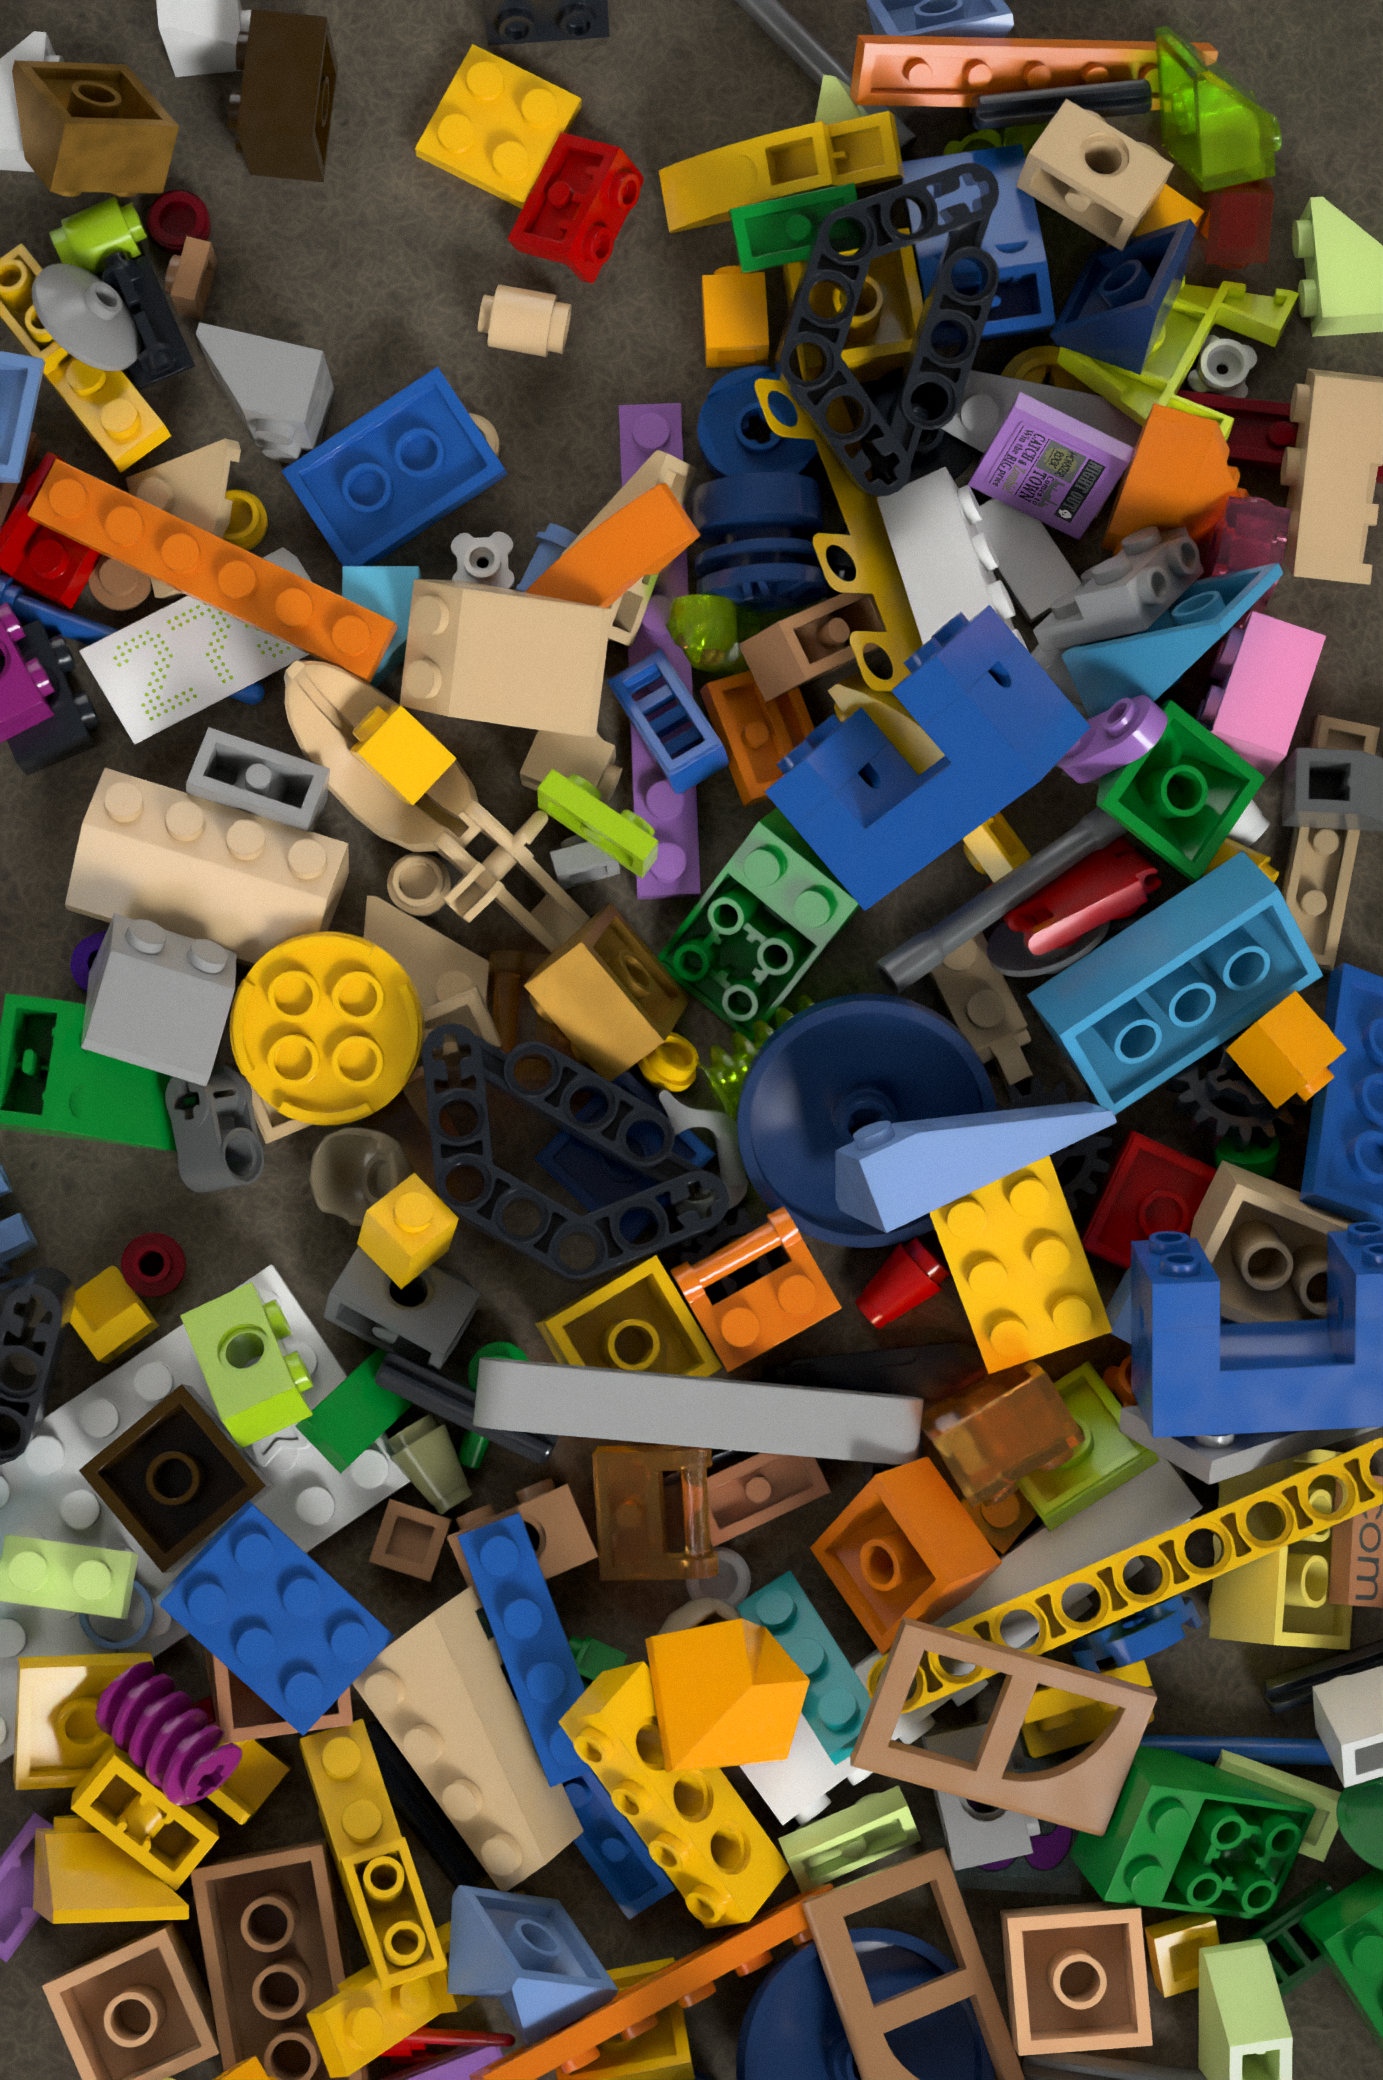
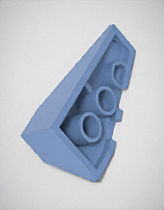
M1084 1101L892 1124L890 1121L875 1122L856 1131L853 1134L854 1142L835 1150V1199L840 1211L888 1233L1117 1123L1113 1110Z

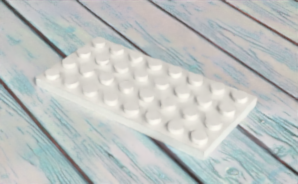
M271 1264L237 1288L253 1282L265 1303L274 1299L278 1301L292 1331V1335L282 1339L287 1353L291 1354L298 1351L314 1387L303 1391L312 1411L348 1375L275 1266ZM184 1324L45 1417L24 1453L15 1460L0 1465V1560L5 1534L137 1553L139 1555L135 1579L148 1589L154 1603V1619L147 1634L132 1646L122 1649H108L95 1644L86 1636L81 1627L79 1613L0 1601V1763L14 1754L18 1657L151 1652L152 1658H155L190 1634L155 1599L202 1549L174 1572L162 1573L78 1471L181 1384L192 1386L220 1419ZM262 1356L251 1359L244 1368L256 1364ZM386 1432L380 1435L341 1474L310 1443L307 1449L282 1448L266 1467H259L275 1487L254 1505L303 1551L308 1553L411 1481L390 1459L395 1454L387 1442L390 1438ZM252 1444L244 1447V1450L257 1464ZM133 1588L127 1620L88 1614L92 1628L98 1635L110 1641H123L136 1634L142 1626L145 1617V1605L141 1595Z

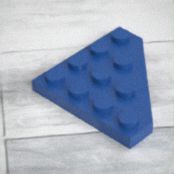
M1342 963L1330 971L1324 1022L1347 1050L1327 1066L1335 1077L1315 1093L1313 1097L1300 1201L1356 1222L1383 1224V977Z

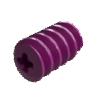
M152 1661L138 1663L115 1678L103 1692L96 1709L95 1719L97 1725L104 1733L112 1736L115 1745L119 1749L129 1753L131 1762L136 1767L146 1771L149 1781L162 1788L165 1797L175 1805H189L197 1802L217 1790L232 1775L242 1758V1749L234 1743L223 1745L225 1732L220 1727L214 1725L206 1728L208 1724L207 1713L199 1708L189 1710L192 1705L191 1697L183 1691L173 1693L175 1684L170 1676L161 1674L153 1677L155 1667Z

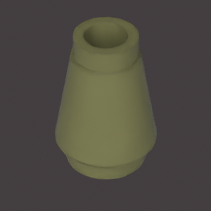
M432 1414L421 1418L387 1440L395 1454L390 1458L392 1462L413 1483L429 1503L435 1506L439 1515H442L473 1495L466 1484L468 1483L446 1425L443 1424L439 1427Z

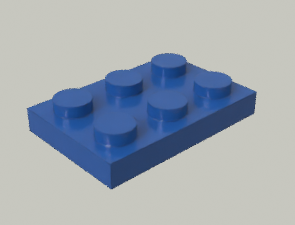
M438 366L281 470L343 566H372L508 475Z
M250 1500L241 1507L155 1599L169 1615L302 1736L307 1733L395 1637L388 1628Z

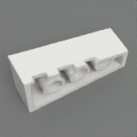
M943 467L904 485L898 492L892 495L878 497L877 502L923 645L931 639V636L959 612H962L968 620H971L990 604L1027 649L1021 634L1014 628L1010 618L1015 616V610L1008 592L1001 580L996 581L993 569L999 567L994 549L985 532L979 534L975 523L983 520V516L969 485L958 488L946 467Z

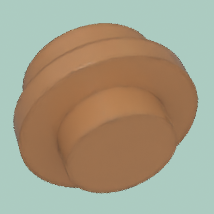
M102 555L89 577V586L97 601L103 606L116 611H125L137 607L147 598L152 588L149 576L105 555Z

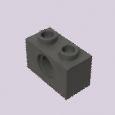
M358 1246L330 1291L323 1318L387 1353L389 1351H397L435 1371L441 1372L473 1318L482 1292L474 1289L470 1282L460 1273L448 1268L438 1269L432 1265L400 1289ZM396 1293L409 1294L420 1305L415 1307L401 1306L392 1299L391 1295Z

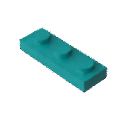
M789 1570L743 1600L737 1606V1609L745 1620L766 1627L809 1678L810 1682L801 1713L836 1766L848 1758L853 1751L870 1706L871 1698L800 1584Z

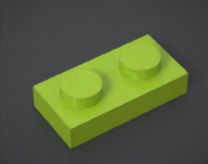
M552 768L537 788L539 809L643 879L657 860L659 841L653 837L654 829L637 814L629 810H623L619 814L601 802V793L584 778L571 774L567 779Z

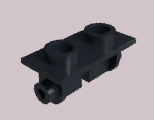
M483 0L488 46L610 37L607 0Z
M116 252L107 256L103 260L105 270L97 276L110 285L127 303L142 336L141 353L136 361L128 367L137 389H143L195 367L147 255L136 260L128 259L125 252Z

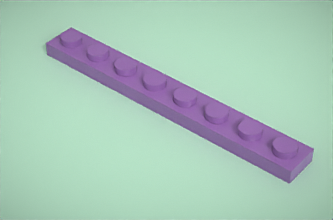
M681 403L619 405L622 487L656 450L666 452L683 461ZM686 548L659 572L633 647L628 646V665H633L661 648L693 697ZM661 677L631 696L637 702L666 685ZM675 699L645 718L649 723L679 704ZM687 722L659 740L663 745L690 729L692 725L690 722ZM631 724L634 813L643 818L654 829L653 837L659 841L657 860L643 879L636 875L637 900L700 897L696 785L681 794H675Z

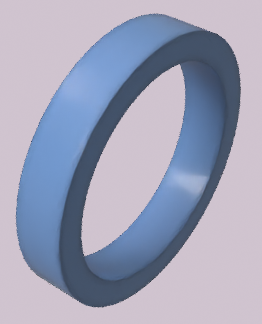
M134 1578L133 1588L141 1595L145 1605V1617L140 1629L126 1640L110 1641L95 1632L90 1624L88 1614L79 1613L81 1627L92 1642L108 1649H122L136 1644L147 1634L154 1619V1603L150 1592L140 1581Z

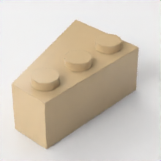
M1307 369L1305 384L1296 383L1293 390L1290 421L1298 422L1299 426L1295 448L1286 447L1283 455L1281 485L1289 486L1286 510H1276L1274 515L1271 547L1280 548L1279 557L1295 577L1370 585L1372 565L1363 564L1368 527L1376 526L1379 504H1372L1378 466L1383 465V377Z

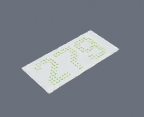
M284 547L263 557V559L311 581L298 558ZM186 596L79 651L134 745L292 664L295 660H300L309 655L190 596Z

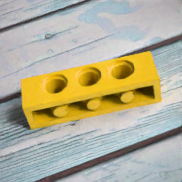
M641 1661L602 1671L558 1723L573 1742L578 1756L594 1771L611 1795V1800L616 1809L629 1820L648 1847L651 1858L658 1866L664 1869L684 1897L689 1911L702 1922L704 1927L709 1929L750 1922L790 1870L789 1865L720 1768L666 1773L651 1673L646 1663Z

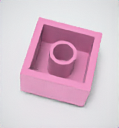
M1252 611L1242 628L1232 626L1225 642H1221L1209 674L1210 678L1219 680L1218 687L1211 685L1206 699L1201 700L1194 719L1267 779L1287 755L1326 636Z

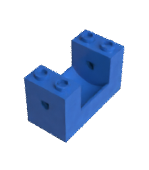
M990 604L971 620H968L962 612H959L937 630L929 641L903 662L911 673L891 690L945 755L922 774L918 775L862 707L842 723L832 714L809 733L802 743L776 764L783 775L765 793L864 911L1040 782L1091 727Z
M1358 1222L1349 1225L1347 1231L1328 1232L1327 1319L1220 1324V1280L1197 1238H1189L1187 1234L1182 1232L1161 1231L1151 1234L1149 1240L1131 1241V1390L1152 1438L1383 1427V1224Z

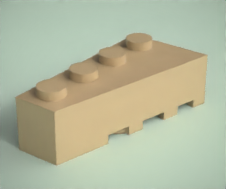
M471 1585L382 1650L352 1684L500 1891L507 1892L546 1865L584 1831L562 1783L550 1787L518 1699L515 1700L500 1667L504 1661L495 1637L487 1638L475 1612L482 1606Z

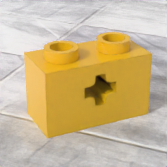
M114 1742L72 1792L71 1809L175 1891H177L219 1839L218 1823L213 1817L195 1803L175 1805L165 1797L163 1789L152 1784L147 1777L146 1771L136 1767L131 1762L129 1753L119 1749Z

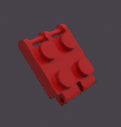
M1121 836L1106 848L1097 850L1005 914L1003 919L1012 931L1022 932L1025 935L1024 944L1031 953L1042 955L1055 948H1064L1076 943L1082 938L1084 933L1112 919H1121L1133 914L1139 909L1141 904L1147 902L1146 894L1156 890L1161 885V880L1155 875L1157 869L1140 852L1135 851V848Z

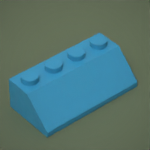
M1241 851L1029 993L1027 997L1050 1036L1097 1105L1113 1110L1114 1115H1116L1264 1016L1295 990L1298 993L1322 977L1323 974L1279 888Z

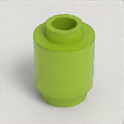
M116 196L61 219L62 226L49 232L63 264L83 268L94 275L105 270L103 260L113 253L125 252L128 259L141 255L142 253L137 242L147 238L145 229L132 202L121 207Z

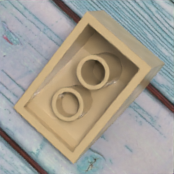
M414 579L400 705L448 717L583 737H596L612 609L468 581Z

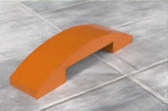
M659 483L624 506L583 537L554 562L525 592L608 608L644 575L658 574L700 536V533L666 483Z

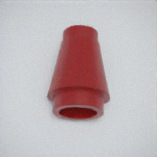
M915 1237L906 1245L899 1243L854 1303L866 1318L880 1330L888 1322H892L942 1291L943 1288L940 1283L951 1273L920 1238Z

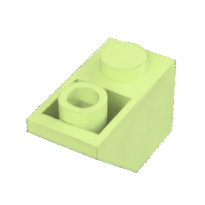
M1310 197L1300 220H1294L1292 226L1293 253L1295 258H1304L1306 280H1300L1298 285L1300 316L1302 318L1310 317L1312 337L1383 332V245L1324 197Z
M1260 1938L1199 1948L1198 2068L1207 2080H1292L1293 2037L1268 1949L1264 1941Z

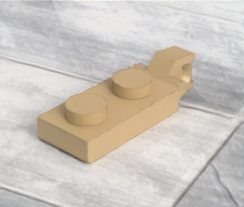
M981 931L947 955L943 962L931 970L929 974L953 1024L970 1041L983 1064L991 1060L993 1061L1007 1090L1008 1086L1012 1084L1017 1086L1029 1080L1033 1075L1020 1048L1032 1040L1026 1029L1028 1025L1003 974L996 971L989 962L986 953V947L989 945Z

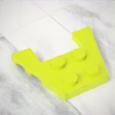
M1184 275L1180 291L1141 375L1061 346L1056 363L1142 427H1144L1153 403L1217 421L1225 440H1227L1234 418L1176 394L1213 325H1220L1275 347L1295 309L1299 293L1276 288L1274 297L1245 293L1246 284L1223 281L1219 289L1185 284Z

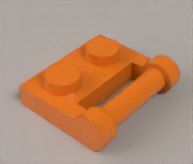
M784 1206L766 1215L769 1222L690 1266L688 1261H685L670 1270L727 1374L842 1308ZM782 1245L791 1262L712 1306L704 1291L705 1287Z

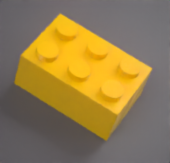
M1050 1155L929 1212L988 1374L1113 1332Z

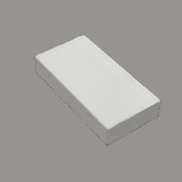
M992 498L979 506L983 520L976 522L975 525L979 534L985 532L994 549L999 567L993 570L1028 623L1031 624L1052 611L1051 604L1059 597L1074 591L1081 582L1041 521Z

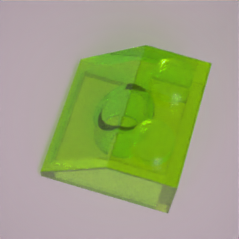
M1168 26L1155 28L1162 143L1165 149L1203 192L1275 176L1274 151L1280 150L1282 144L1280 125L1275 114L1269 113L1258 102L1253 91L1247 90L1229 70Z

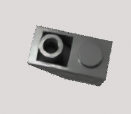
M1297 747L1284 763L1282 826L1383 831V758L1363 751Z

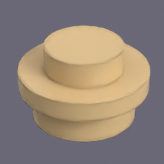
M411 853L400 858L393 865L388 875L387 889L392 902L398 909L412 916H427L435 913L445 904L442 898L451 890V880L447 868L438 858L427 853Z

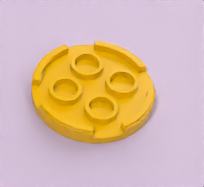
M322 931L303 934L290 938L268 951L251 968L245 979L242 980L236 992L230 1015V1041L236 1064L242 1076L246 1077L258 1095L277 1109V1112L288 1118L314 1125H340L354 1122L377 1112L390 1103L405 1088L413 1076L422 1054L425 1037V1019L422 1002L413 980L404 967L379 945L357 935L344 932Z

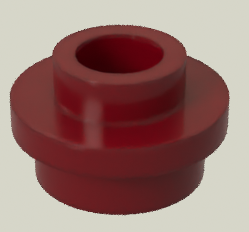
M151 1232L136 1237L128 1244L121 1259V1271L125 1282L132 1290L147 1297H161L171 1293L180 1285L186 1273L187 1263L182 1247L173 1238L162 1233ZM153 1252L161 1254L164 1259L163 1270L156 1276L145 1275L142 1270L144 1257Z

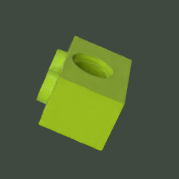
M250 1282L180 1315L220 1419L240 1449L313 1415L303 1391L314 1387L298 1351L291 1354L287 1353L282 1339L292 1335V1331L276 1299L265 1303L253 1282ZM262 1356L256 1364L244 1368L251 1359Z

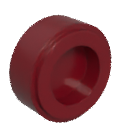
M185 190L168 191L160 195L152 203L148 211L147 224L150 234L156 245L169 254L181 255L187 236L207 241L211 232L210 215L204 202L194 193Z

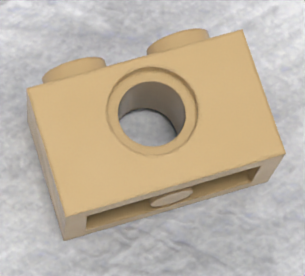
M1066 99L1029 151L1016 187L1120 251H1123L1158 200L1174 164L1161 157L1151 146L1142 142H1136L1110 126L1099 114L1091 110L1082 109ZM1091 168L1098 169L1102 171L1104 174L1097 173L1093 171Z

